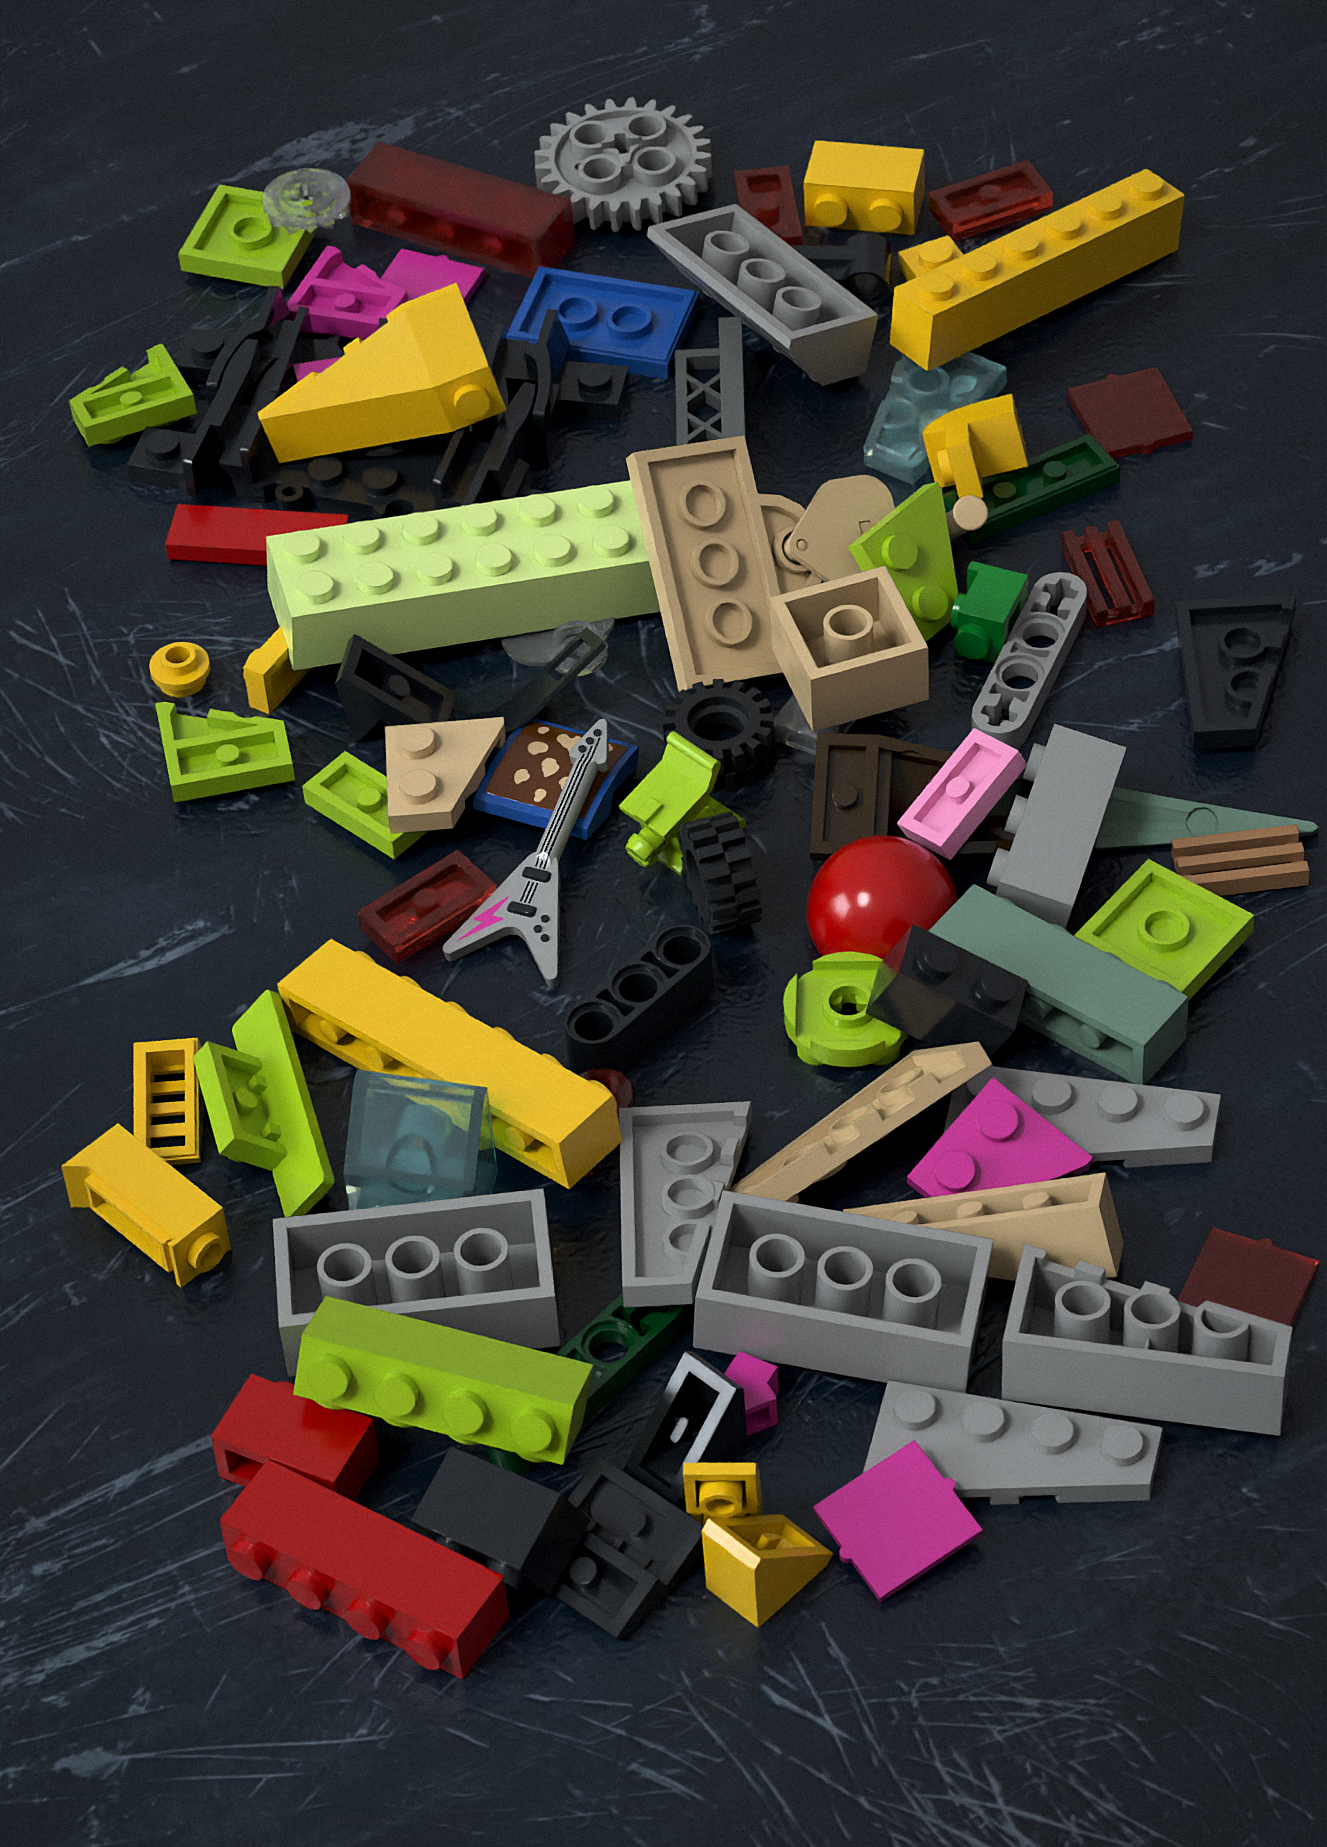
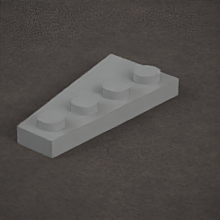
M988 1066L952 1091L944 1128L945 1133L993 1077L1093 1157L1092 1164L1097 1161L1121 1160L1124 1167L1130 1168L1212 1162L1220 1114L1221 1094Z
M751 1101L619 1108V1125L623 1139L620 1143L624 1307L693 1304L723 1190L730 1191L751 1127Z
M888 1380L863 1473L915 1440L944 1479L952 1478L955 1481V1494L958 1498L990 1497L991 1505L1019 1504V1498L1034 1495H1054L1058 1503L1150 1500L1162 1446L1163 1427Z

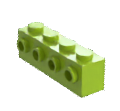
M325 1296L302 1334L293 1395L315 1400L319 1405L329 1409H350L381 1417L384 1421L394 1426H415L446 1434L453 1440L463 1444H484L515 1452L521 1458L528 1461H549L563 1465L583 1424L593 1364Z

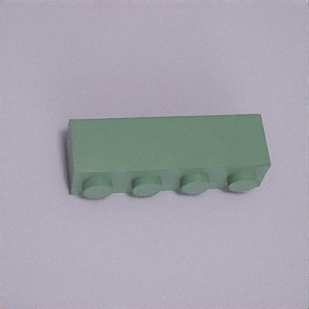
M973 884L929 930V932L1028 980L1018 1017L1019 1022L1134 1084L1146 1085L1187 1039V995L1179 992L1170 983L1156 980L1129 966L1118 956L1110 952H1103L1072 936L1063 927L1057 924H1049L1030 914L1006 897L996 896Z

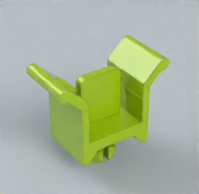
M672 731L667 736L668 743L662 760L624 799L619 808L639 822L642 828L638 834L634 833L626 844L625 849L628 850L627 853L643 867H648L658 860L683 877L686 874V870L682 865L681 858L683 854L679 848V840L681 839L678 832L679 828H681L680 825L731 810L709 795L713 790L721 763L675 731ZM733 812V816H736L739 821V828L744 829L746 820Z

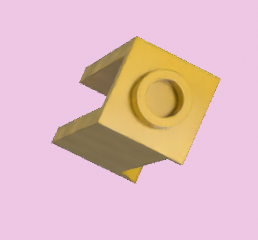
M118 1123L61 1166L71 1208H91V1210L168 1273L174 1270L176 1283L180 1288L201 1272H207L214 1268L220 1262L223 1255L231 1250L223 1207Z

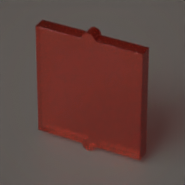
M1157 367L1121 376L1109 374L1105 380L1067 389V398L1086 433H1090L1113 459L1139 452L1151 454L1155 448L1192 440L1193 438L1192 428Z
M1212 1227L1177 1301L1199 1307L1208 1300L1292 1327L1318 1270L1319 1261L1272 1246V1241L1267 1238L1255 1241Z

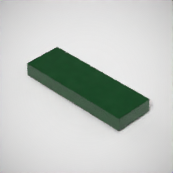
M1089 433L1027 459V467L983 477V497L981 499L988 508V518L981 528L975 531H968L961 535V537L970 546L1120 482V466ZM957 489L943 494L946 513L953 510L955 503L959 500Z

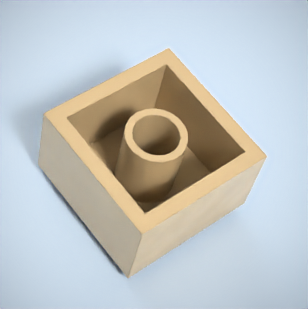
M885 566L769 597L772 651L812 732L929 700L928 646Z

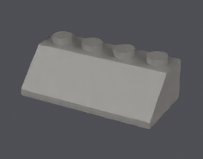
M737 204L649 226L647 237L684 276L733 315L741 317L744 325L750 327L770 343L776 351L785 355L805 371L812 380L824 386L866 373L879 315Z

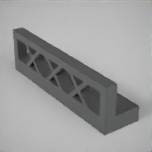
M724 317L719 318V348L675 350L677 446L737 436H745L746 440L742 318ZM720 369V373L703 384L687 374V370ZM704 403L719 411L718 414L707 422L701 421L690 413Z

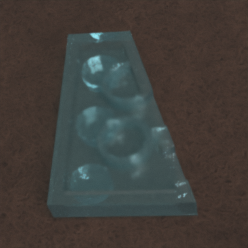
M967 352L927 372L903 354L901 360L896 361L891 374L890 389L886 399L881 401L866 439L864 445V464L914 485L930 467L922 436L926 426L950 411L994 398L1007 384V367Z

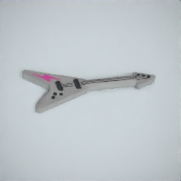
M605 719L598 720L569 751L573 766L536 852L531 853L443 945V952L448 961H455L504 936L518 935L526 942L546 984L553 988L559 985L560 868L558 863L597 772H606L609 768V729Z

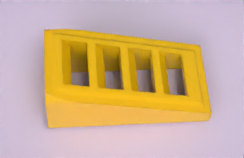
M198 1038L133 1043L134 1136L169 1165L201 1163L204 1097L193 1061V1056L202 1048ZM185 1073V1080L155 1082V1075ZM185 1094V1101L153 1103L154 1096ZM185 1115V1123L152 1125V1117ZM185 1136V1146L151 1148V1138Z

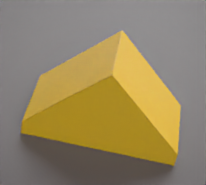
M782 1514L708 1518L702 1529L706 1588L757 1628L764 1624L822 1571L834 1554Z

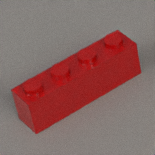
M269 1459L220 1519L228 1561L242 1575L253 1580L264 1578L286 1589L301 1605L313 1610H318L321 1607L345 1619L360 1635L372 1640H377L380 1637L404 1649L416 1663L427 1669L437 1670L441 1668L463 1679L510 1616L503 1575Z

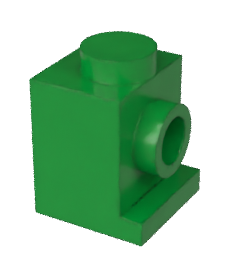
M974 561L970 562L967 568V594L959 593L951 613V627L958 629L953 640L958 655L995 664L1028 599V575Z

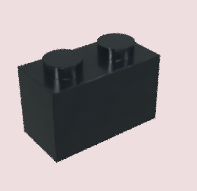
M912 924L879 964L865 1013L933 1047L979 1041L990 1059L1016 1029L1028 980Z
M451 1446L410 1521L427 1534L432 1541L503 1575V1582L507 1590L519 1594L523 1585L526 1584L551 1595L591 1520L561 1493Z

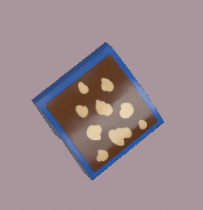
M532 718L514 730L495 756L474 796L473 809L546 829L573 766L569 751L587 732ZM609 738V768L606 772H597L570 836L587 840L611 815L613 792L637 769L639 746Z

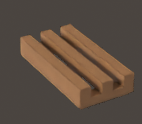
M1297 824L1172 839L1171 856L1176 874L1218 896L1309 885L1310 870L1307 861H1304V849L1302 843H1299ZM1277 863H1286V864H1278V865H1270V866H1262V867H1254V868H1252L1253 866H1261V865H1269V864H1277ZM1227 870V871H1221V872H1213V873H1205V874L1191 875V874H1196V873H1204V872Z

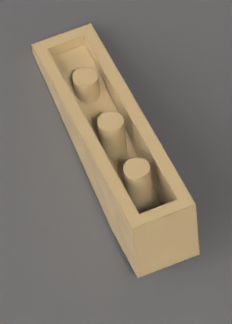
M1106 1172L843 1210V1212L991 1238L993 1239L989 1277L1012 1281L1017 1279L1024 1243L1047 1250L1048 1261L1075 1269L1079 1260L1105 1268V1279L1117 1277L1124 1243Z

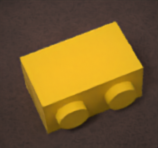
M815 140L804 179L805 226L915 235L925 195L924 149Z

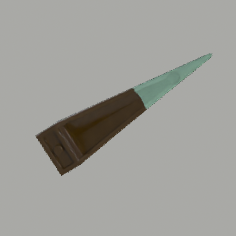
M817 732L809 852L811 860L826 861L841 847L864 837L890 835L911 840L905 836L897 822L954 752L883 735ZM1025 769L951 860L928 848L926 849L940 861L994 858L998 847L1010 851L1015 834L1004 831L1016 795L1029 798L1034 783L1023 779ZM1113 787L1092 851L1171 846L1172 839L1297 824L1299 837L1313 836L1319 832V826L1311 821Z

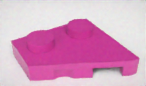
M992 1077L907 1176V1184L923 1197L929 1198L1056 1180L1069 1174L1076 1176L1085 1172L1092 1164L1093 1157Z

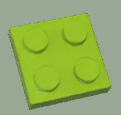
M219 185L178 253L181 271L261 286H280L281 289H284L324 220L321 202Z
M1148 859L1085 923L1074 937L1103 952H1110L1118 956L1124 963L1156 980L1170 983L1179 992L1187 995L1189 1001L1253 933L1254 914Z

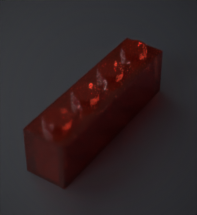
M382 142L377 143L346 180L351 222L353 224L532 279L538 267L554 269L575 243L571 199Z

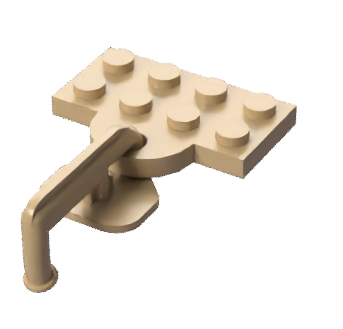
M745 436L634 452L626 458L679 692L682 689L686 692H693L692 684L701 681L705 689L713 688V679H724V686L732 685L734 680L750 682L784 676L772 651L769 597L817 585L822 580L828 582L862 572L848 546L895 509L892 495L883 482L869 475L829 480L819 487L805 510L800 504L781 495L758 494ZM966 495L955 503L953 510L946 513L950 541L968 531H975L986 523L988 508L981 498L974 495Z

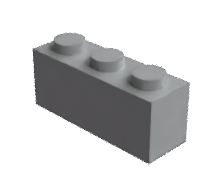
M1057 724L1053 726L1047 746L1034 743L1023 775V779L1034 782L1029 798L1016 795L1004 830L1015 834L1010 851L998 847L986 882L988 885L997 887L996 896L1006 897L1030 914L1049 924H1057L1066 929L1127 747Z

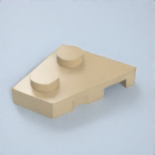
M504 717L385 727L390 833L454 828L465 809V799L476 791L486 774L484 763L494 747L501 748L506 741Z

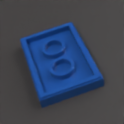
M538 267L510 326L507 339L527 340L529 343L537 344L547 309H556L570 340V351L567 361L629 366L630 374L668 380L675 365V350L682 349L700 308L699 291Z

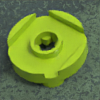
M859 952L832 953L812 961L813 970L804 974L798 981L797 974L789 981L783 999L784 1023L786 1032L797 1046V1053L802 1061L815 1066L827 1064L838 1067H858L868 1064L887 1065L898 1058L901 1052V1044L908 1038L909 1034L865 1013L878 967L883 959L875 955ZM844 1003H855L856 1010L859 1013L842 1015L837 1012L842 1010Z

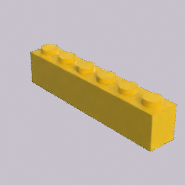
M1146 168L895 287L890 344L928 372L1177 251L1185 194Z
M330 939L277 983L290 1030L568 1189L573 1187L623 1141L616 1111L617 1102L613 1094L603 1084L595 1080L587 1081L564 1068L551 1055L545 1053L540 1055L517 1042L504 1029L499 1027L492 1028L468 1015L457 1003L452 1001L446 1003L423 990L410 977H399L379 966L369 955L362 951L354 952Z

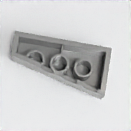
M1024 1243L1003 1337V1400L1280 1436L1289 1383L1291 1326L1208 1300L1199 1307L1182 1303L1170 1295V1288L1145 1281L1142 1288L1137 1289L1105 1279L1106 1269L1079 1260L1075 1269L1048 1261L1047 1250Z

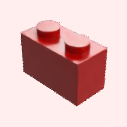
M251 1374L211 1435L219 1477L246 1487L269 1459L355 1501L380 1461L374 1419L367 1417L362 1412L350 1409L335 1410L323 1407L315 1400L293 1395L294 1384L285 1381L275 1383Z

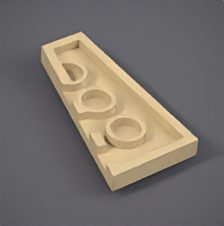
M979 1041L914 1050L732 1186L730 1191L797 1203L799 1200L797 1193L814 1182L823 1181L836 1174L846 1166L848 1159L872 1143L882 1139L892 1130L992 1063Z

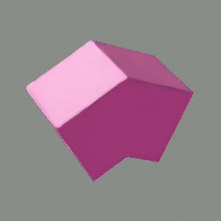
M739 1351L724 1375L744 1388L748 1436L778 1424L776 1396L779 1393L778 1367Z

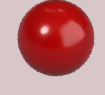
M890 835L864 837L838 849L823 863L816 873L807 899L806 917L812 942L821 956L838 952H859L875 955L884 960L912 924L929 931L958 901V896L947 869L937 857L923 846L911 840Z

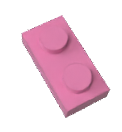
M974 728L897 824L906 837L951 860L1025 769L1027 763L1019 750Z

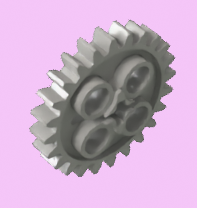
M629 98L624 107H617L612 99H607L605 109L599 111L594 106L586 104L585 116L580 117L577 114L568 112L566 113L567 126L552 123L550 125L551 136H541L540 150L535 151L537 189H542L543 201L553 202L554 213L556 214L570 211L571 223L575 224L585 217L590 218V227L594 230L603 221L611 222L613 232H618L623 222H631L636 230H641L643 219L650 218L656 224L663 223L662 213L664 212L680 217L682 216V203L696 205L698 203L697 192H707V178H711L713 175L710 139H705L704 127H693V117L690 114L677 118L676 106L671 105L661 112L657 111L656 100L649 101L641 108L636 107L634 98Z

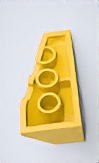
M457 282L402 303L386 315L388 323L364 341L357 337L343 348L345 353L343 357L321 373L311 372L258 412L261 424L279 463L453 432L507 411Z

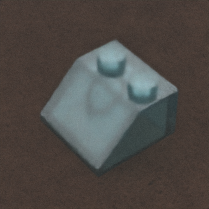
M357 1070L353 1084L344 1165V1179L349 1210L490 1195L492 1193L498 1174L487 1087Z

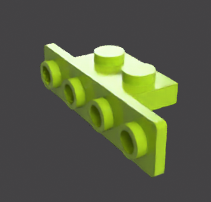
M267 989L233 1025L232 1033L237 1051L207 1041L193 1056V1061L219 1154L237 1162H245L272 1171L284 1216H303L333 1186L334 1176L280 994Z

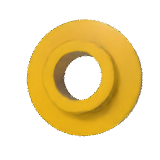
M175 642L162 647L152 656L149 669L152 680L165 694L172 697H187L197 693L205 685L206 678L210 672V661L207 652L199 645L189 642Z

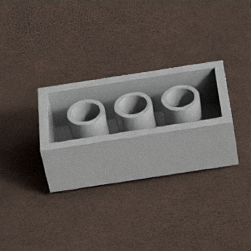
M544 1189L273 1219L279 1330L288 1377L296 1376L302 1334L325 1296L531 1349L561 1346Z
M723 1190L695 1297L693 1347L737 1355L741 1351L760 1360L884 1383H888V1380L966 1393L987 1292L993 1239Z

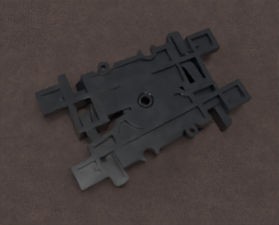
M270 285L257 320L247 319L235 332L188 328L175 365L187 384L206 385L209 409L196 434L146 426L126 464L129 481L178 489L184 495L197 497L216 462L231 477L238 500L263 504L276 500L277 510L305 512L306 503L312 504L318 513L349 515V518L365 521L519 498L534 494L551 493L537 490L536 471L530 470L529 463L549 465L563 417L619 422L630 385L629 366L567 361L570 351V340L556 309H547L537 344L529 343L527 340L507 339L506 324L496 323L486 357L507 411L453 432L279 463L261 424L258 412L296 384L293 375V364L343 357L345 353L342 348L341 335H335L326 340L313 339L309 307L300 306L295 320H293V316L282 296L281 287Z

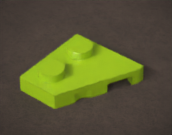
M163 344L155 345L147 350L149 363L129 375L128 369L121 367L106 376L99 385L90 387L69 400L73 420L89 447L100 443H115L122 440L126 435L145 430L146 426L167 427L175 424L181 418L197 414L194 395Z
M938 482L923 485L848 546L862 572L882 566L887 568L925 642L951 622L953 605L959 595L943 493Z

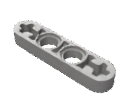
M1056 572L1047 574L1036 582L973 706L971 714L972 730L975 728L1015 749H1019L1024 744L1086 619L1087 587L1085 582L1078 576L1071 573ZM1062 600L1057 609V616L1051 614V606H1056ZM1033 636H1047L1052 638L1055 643L1045 648H1034L1026 644L1025 641ZM1024 676L1032 679L1035 684L1025 689H1014L1007 686L1004 682L1012 677ZM1002 708L1009 711V720H1004L1000 726H997L1002 717Z

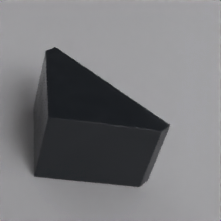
M685 1351L623 1471L677 1508H681L686 1504L683 1479L684 1463H731L748 1447L744 1388L693 1351Z

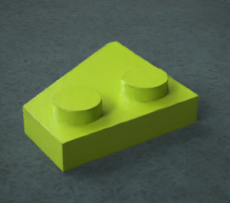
M155 703L174 803L295 780L284 720L259 716L243 718L235 715L233 712L214 709L209 710L206 719L177 714L175 703Z

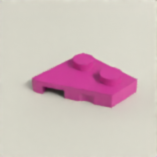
M327 246L286 304L293 316V320H295L300 306L309 307L312 332L341 335L351 338L359 337L365 340L378 330L379 318H386V315L402 303L408 302L407 291L391 281L379 279L376 272L361 264L355 269L343 262L342 252L339 249Z

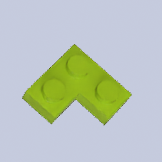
M346 751L302 786L306 804L393 859H396L428 832L390 833L387 777Z

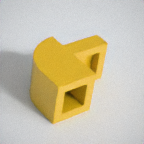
M1013 394L976 402L950 411L928 424L922 433L934 481L938 482L941 488L956 484L959 499L966 495L982 498L983 477L1028 466L1026 444Z

